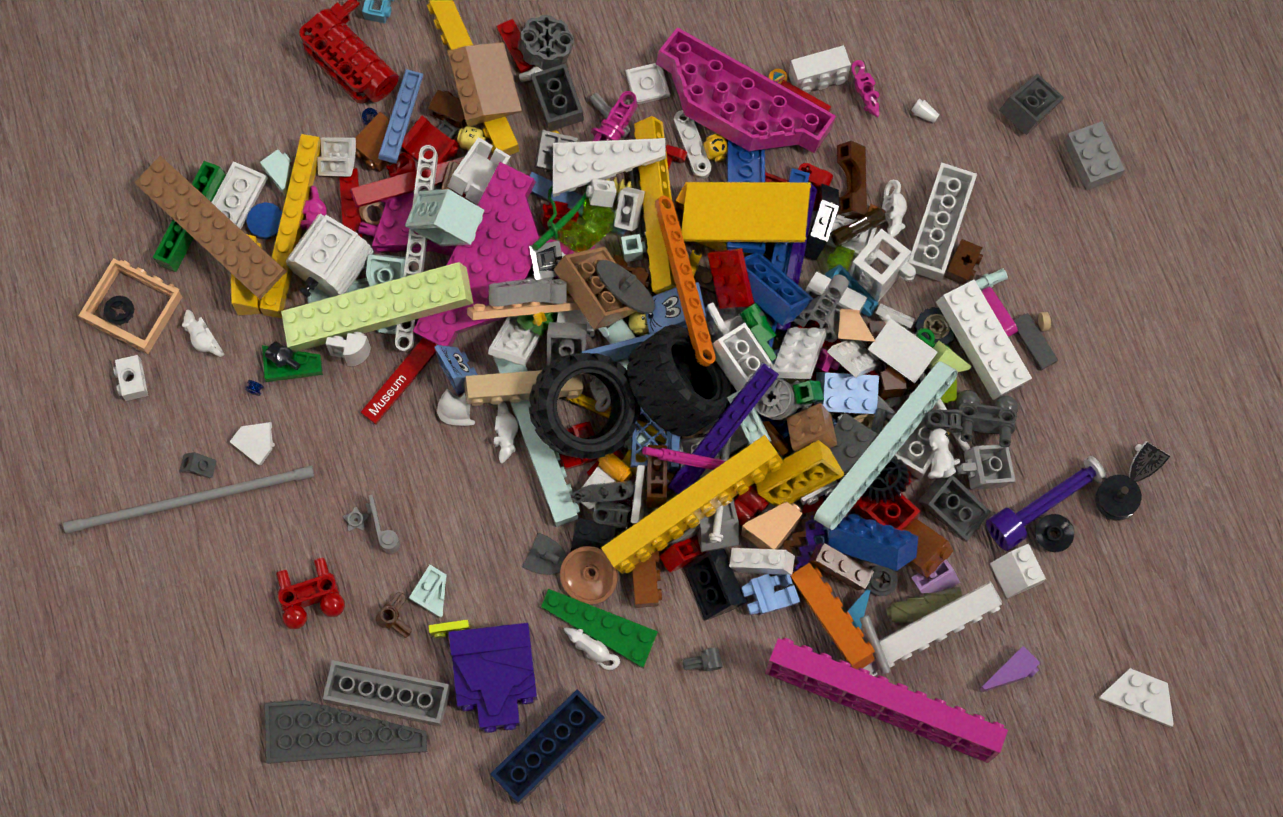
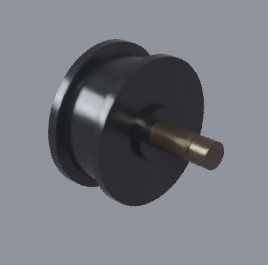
M1125 475L1108 477L1099 486L1095 495V503L1099 512L1106 518L1115 521L1129 518L1138 509L1142 500L1139 485L1132 478Z

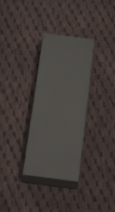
M1028 313L1014 320L1018 329L1017 334L1040 370L1058 361V358Z

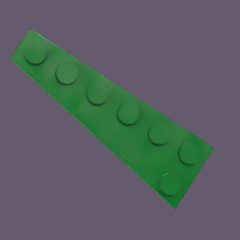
M548 589L541 605L542 609L567 622L572 627L582 629L583 633L592 639L599 640L607 648L644 669L658 631L551 589Z

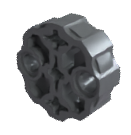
M541 15L538 18H530L525 22L518 40V50L522 52L523 59L529 65H535L541 70H546L567 62L574 44V36L570 33L568 25L562 20L554 19L550 15Z

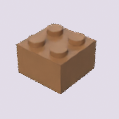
M822 403L786 418L792 449L795 452L818 440L828 448L837 445L832 416Z

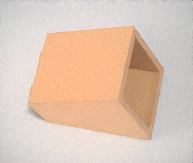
M785 502L746 522L742 527L741 535L759 549L779 550L784 540H787L800 523L803 513L800 512L801 509L796 504Z

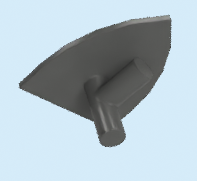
M538 533L522 568L538 574H558L567 555L556 541L544 534Z

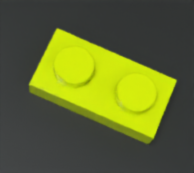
M468 620L429 625V633L431 636H435V638H444L446 634L452 631L470 629Z

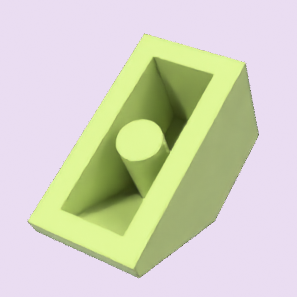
M940 341L933 347L937 354L928 365L930 369H933L941 361L958 372L969 370L972 367Z

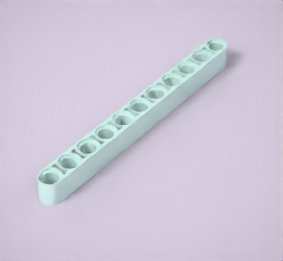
M941 361L933 367L819 507L814 517L817 522L830 530L837 527L952 385L958 374L956 369Z

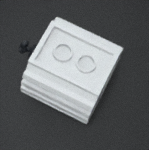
M319 214L291 252L286 263L294 274L306 281L304 283L306 288L300 289L301 294L309 297L311 295L309 290L318 288L329 296L334 297L345 294L366 265L368 255L374 253L373 249L358 233L327 215Z

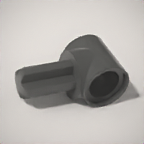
M719 648L705 649L701 651V656L683 659V667L686 671L702 667L705 671L723 668Z

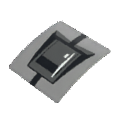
M560 242L545 243L539 250H534L532 245L529 246L535 279L558 276L554 268L562 259Z

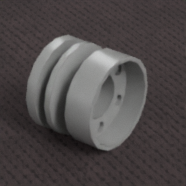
M776 378L754 408L759 414L769 419L785 421L787 417L797 412L800 404L796 403L793 385L780 378ZM771 396H776V399L770 400Z

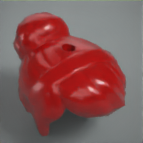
M403 152L399 154L397 164L386 165V168L391 178L416 171V162L410 154Z

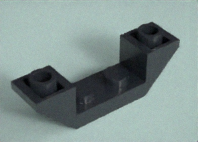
M825 184L820 185L815 200L819 204L807 238L804 257L814 261L817 260L828 242L839 208V190Z

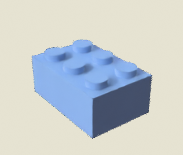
M816 372V381L821 383L824 400L815 402V405L822 403L828 412L876 413L878 375H861L855 378L852 374Z

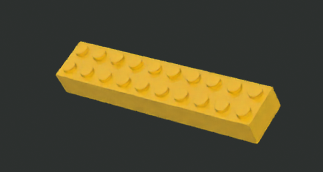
M763 435L608 542L601 549L615 569L622 574L629 573L640 561H647L656 550L661 551L667 547L669 541L683 536L685 530L699 525L701 519L715 514L717 508L731 503L733 497L747 492L749 486L763 481L765 475L779 470L784 461L766 435Z

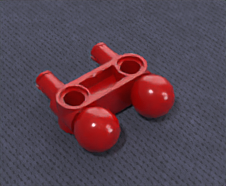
M325 558L314 560L318 577L291 585L287 570H281L276 573L280 586L278 600L283 611L282 620L289 629H300L307 621V613L304 607L320 603V609L326 616L337 617L342 614L345 608V601L339 595L335 577L329 573ZM332 584L329 590H323L324 585ZM294 596L291 602H285L287 597Z

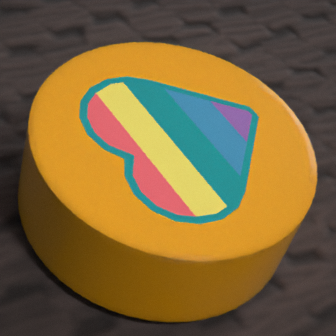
M774 69L770 72L769 79L781 84L783 80L787 81V74L782 69Z

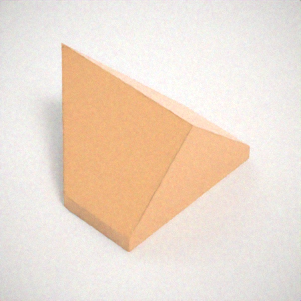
M840 310L838 339L876 342L863 321L860 310Z

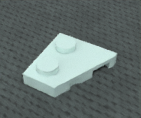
M429 565L409 599L441 618L443 616L446 574Z

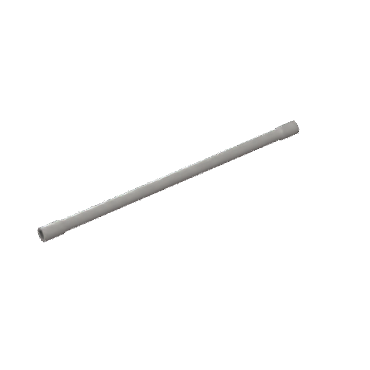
M307 466L286 473L85 519L63 522L64 531L66 534L93 526L289 481L315 477L312 466Z

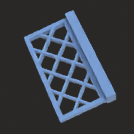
M641 407L640 415L643 414L649 423L643 428L637 421L635 423L637 427L632 434L631 467H637L638 465H645L647 467V460L645 462H636V454L642 451L643 447H646L650 442L653 445H658L654 439L660 434L666 439L665 445H667V449L679 451L680 436L671 434L667 430L665 434L664 429H661L652 421ZM651 424L658 431L653 437L645 431ZM641 432L648 439L643 446L636 440V436ZM667 461L668 472L675 473L679 468V463Z

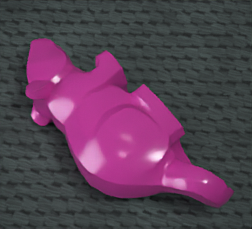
M856 60L851 66V72L855 76V89L866 105L864 110L869 111L870 114L878 118L880 114L879 103L877 102L879 93L874 90L875 81L869 73L864 72V62ZM856 66L859 67L857 75L855 73Z
M310 186L309 200H306L303 210L306 220H302L300 224L302 230H308L319 214L327 215L326 205L319 198L316 186Z

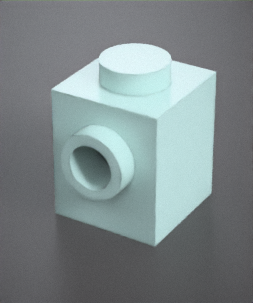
M640 234L621 237L624 260L626 262L642 260L646 248L645 242H641Z

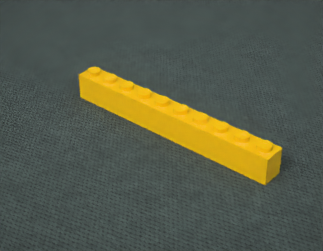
M428 0L429 4L426 6L429 14H433L435 17L433 22L436 29H440L442 32L440 37L443 45H447L449 50L473 45L454 1ZM506 117L482 123L484 126L482 129L486 139H490L491 145H493L491 149L492 154L496 148L508 155L519 152L517 140Z
M653 116L634 123V136L636 139L665 138L663 122ZM667 154L666 159L646 166H638L641 190L645 191L643 218L648 244L647 253L650 262L651 288L656 294L676 287L657 217V209L654 205L660 196H667L672 200Z
M305 134L300 136L272 254V259L287 272L262 297L260 310L265 316L282 318L281 311L285 307L293 273L289 266H287L286 260L301 238L302 227H300L302 220H305L303 210L306 200H309L310 186H313L318 166L317 157H320L321 140L317 136Z

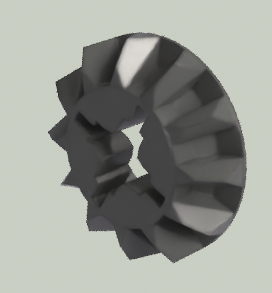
M880 565L873 567L871 570L874 573L867 587L871 590V593L877 596L891 594L897 586L896 573L892 569ZM883 573L884 580L889 583H884L883 586L879 588V582L876 581V579H879Z

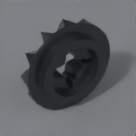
M114 296L106 302L104 316L112 325L121 326L133 318L135 308L129 298ZM122 307V310L125 312V314L119 313V315H117V312L114 309H120Z

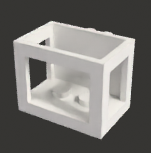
M880 229L852 262L849 274L879 302L899 277L907 282H912L916 275V269L908 263L911 251L883 229ZM882 240L900 253L894 261L879 250ZM876 258L888 266L882 275L870 266Z

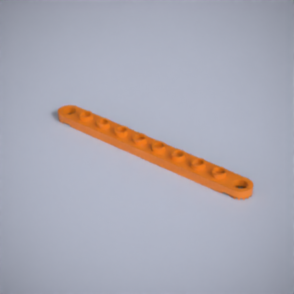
M660 196L654 205L657 209L659 225L692 347L695 349L697 362L707 367L715 361L716 356L674 203L669 197ZM704 353L705 355L707 354L708 359L703 356Z

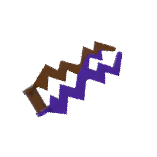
M817 511L807 512V519H801L804 531L792 534L793 540H784V550L791 554L793 553L790 547L801 545L799 538H806L809 546L799 547L802 557H796L799 563L796 564L794 562V572L809 563L810 557L808 553L813 552L816 547L813 538L825 535L822 529L825 526L821 523H815L816 520L813 518ZM815 523L816 529L810 530L808 524Z

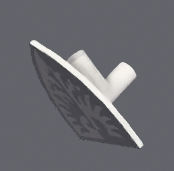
M1147 441L1143 445H1136L1135 450L1137 454L1131 463L1129 477L1138 482L1151 476L1165 464L1170 455Z

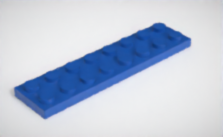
M727 139V182H765V149L747 151ZM727 242L726 250L742 248L745 253L764 254L765 242Z

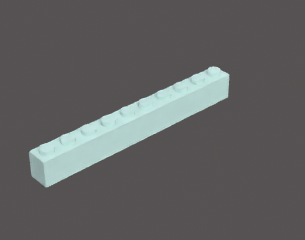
M494 357L499 373L528 371L526 365H517L512 361ZM522 400L518 403H511L556 527L578 520L577 513H580L578 504L572 501L571 495L573 490L570 484L566 485L564 478L567 475L564 467L559 466V453L549 448V445L545 444L535 432L536 428L532 424L529 414L530 401Z

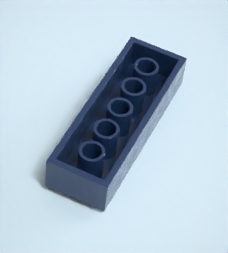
M577 689L490 773L491 777L520 805L605 722V717Z

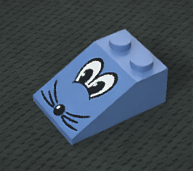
M697 282L696 287L698 290L699 298L706 320V313L701 295V290L699 282ZM676 287L652 297L655 303V310L651 314H645L649 334L656 333L669 325H686Z
M435 346L442 370L457 395L465 392V377L478 375L474 367L470 368L467 362H469L467 355L464 351L460 352L458 347Z

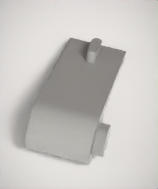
M369 495L370 504L366 503L368 514L373 513L379 543L385 553L394 554L400 548V540L394 531H382L373 495Z

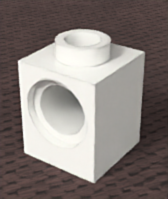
M592 179L591 185L587 186L586 196L589 197L590 205L613 206L617 193L614 181Z

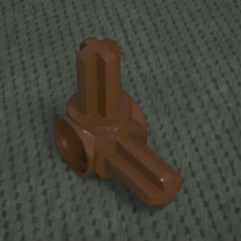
M397 592L390 603L385 604L377 613L376 623L388 630L392 628L401 636L407 638L411 634L412 628L398 619L400 616L398 610L404 604L407 597L403 593ZM383 613L390 616V621L383 618Z

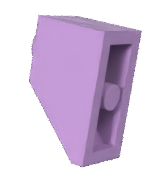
M947 559L928 578H925L920 573L911 577L921 593L943 591L960 583Z

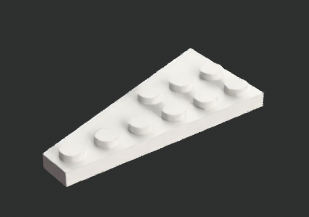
M665 138L553 143V197L559 196L560 193L566 191H574L577 187L586 184L591 185L592 179L605 180L616 176L618 173L629 172L632 168L641 165L646 166L666 159Z

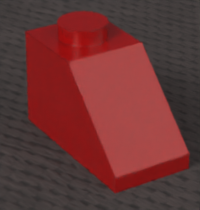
M695 536L673 544L659 557L669 573L683 568L706 552H701L698 538Z

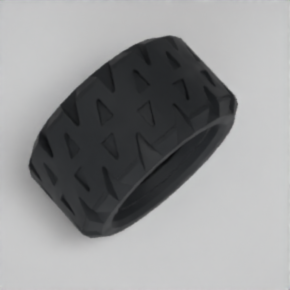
M669 325L663 327L631 351L628 357L627 374L637 402L652 421L671 434L691 436L724 413L730 405L727 397L732 395L731 384L716 360L707 367L697 362L698 359H696L695 349L692 347L688 328H684L681 325ZM704 353L703 356L708 359L707 354L705 355Z
M575 353L555 359L539 373L536 384L532 385L529 396L531 407H529L530 419L536 428L535 432L552 450L575 458L595 459L614 453L632 436L637 427L635 423L640 417V405L632 392L627 369L612 358L598 353ZM581 373H588L597 377L606 386L611 397V413L607 423L599 432L586 438L576 437L567 431L562 425L557 412V400L562 387L569 379Z

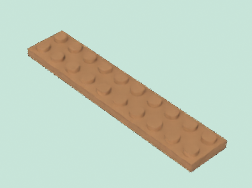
M159 156L134 182L260 300L287 272L163 157Z

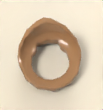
M376 202L360 207L359 213L364 222L372 225L380 223L381 217L377 221H372L369 219L366 210L371 205L376 206L380 209L382 217L384 207L381 203Z

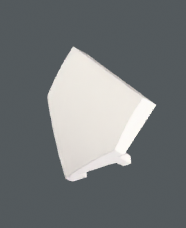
M272 423L241 426L230 443L255 463L262 465L272 451V447L275 446L271 433Z

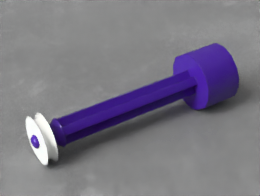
M1089 456L1088 459H1084L1085 468H1081L1080 471L1016 514L1011 509L1005 507L987 519L986 527L991 537L1005 551L1010 550L1025 540L1027 532L1024 526L1092 482L1093 479L1098 483H1101L1102 479H1107L1106 472L1100 462L1093 456Z

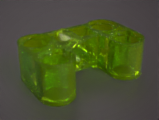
M587 198L583 203L582 218L587 223L580 226L570 219L558 231V239L576 253L587 251L600 242L613 229L615 213L609 207L590 205L589 198Z

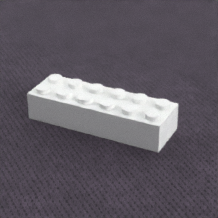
M941 162L908 261L916 269V274L942 281L974 186L976 173Z
M975 280L944 294L936 301L993 401L1032 379Z

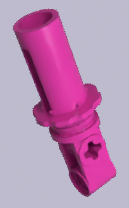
M625 91L621 94L607 119L602 120L600 128H593L591 130V133L594 135L592 141L620 140L624 136V129L629 124L632 115L638 107L637 98L633 92ZM628 99L633 100V103L630 105L624 104Z

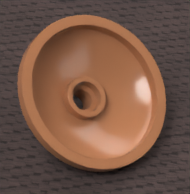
M583 546L573 550L566 556L561 565L560 578L565 591L572 598L587 604H597L609 598L614 592L618 582V571L613 567L603 550L592 546ZM590 569L595 570V574H591Z

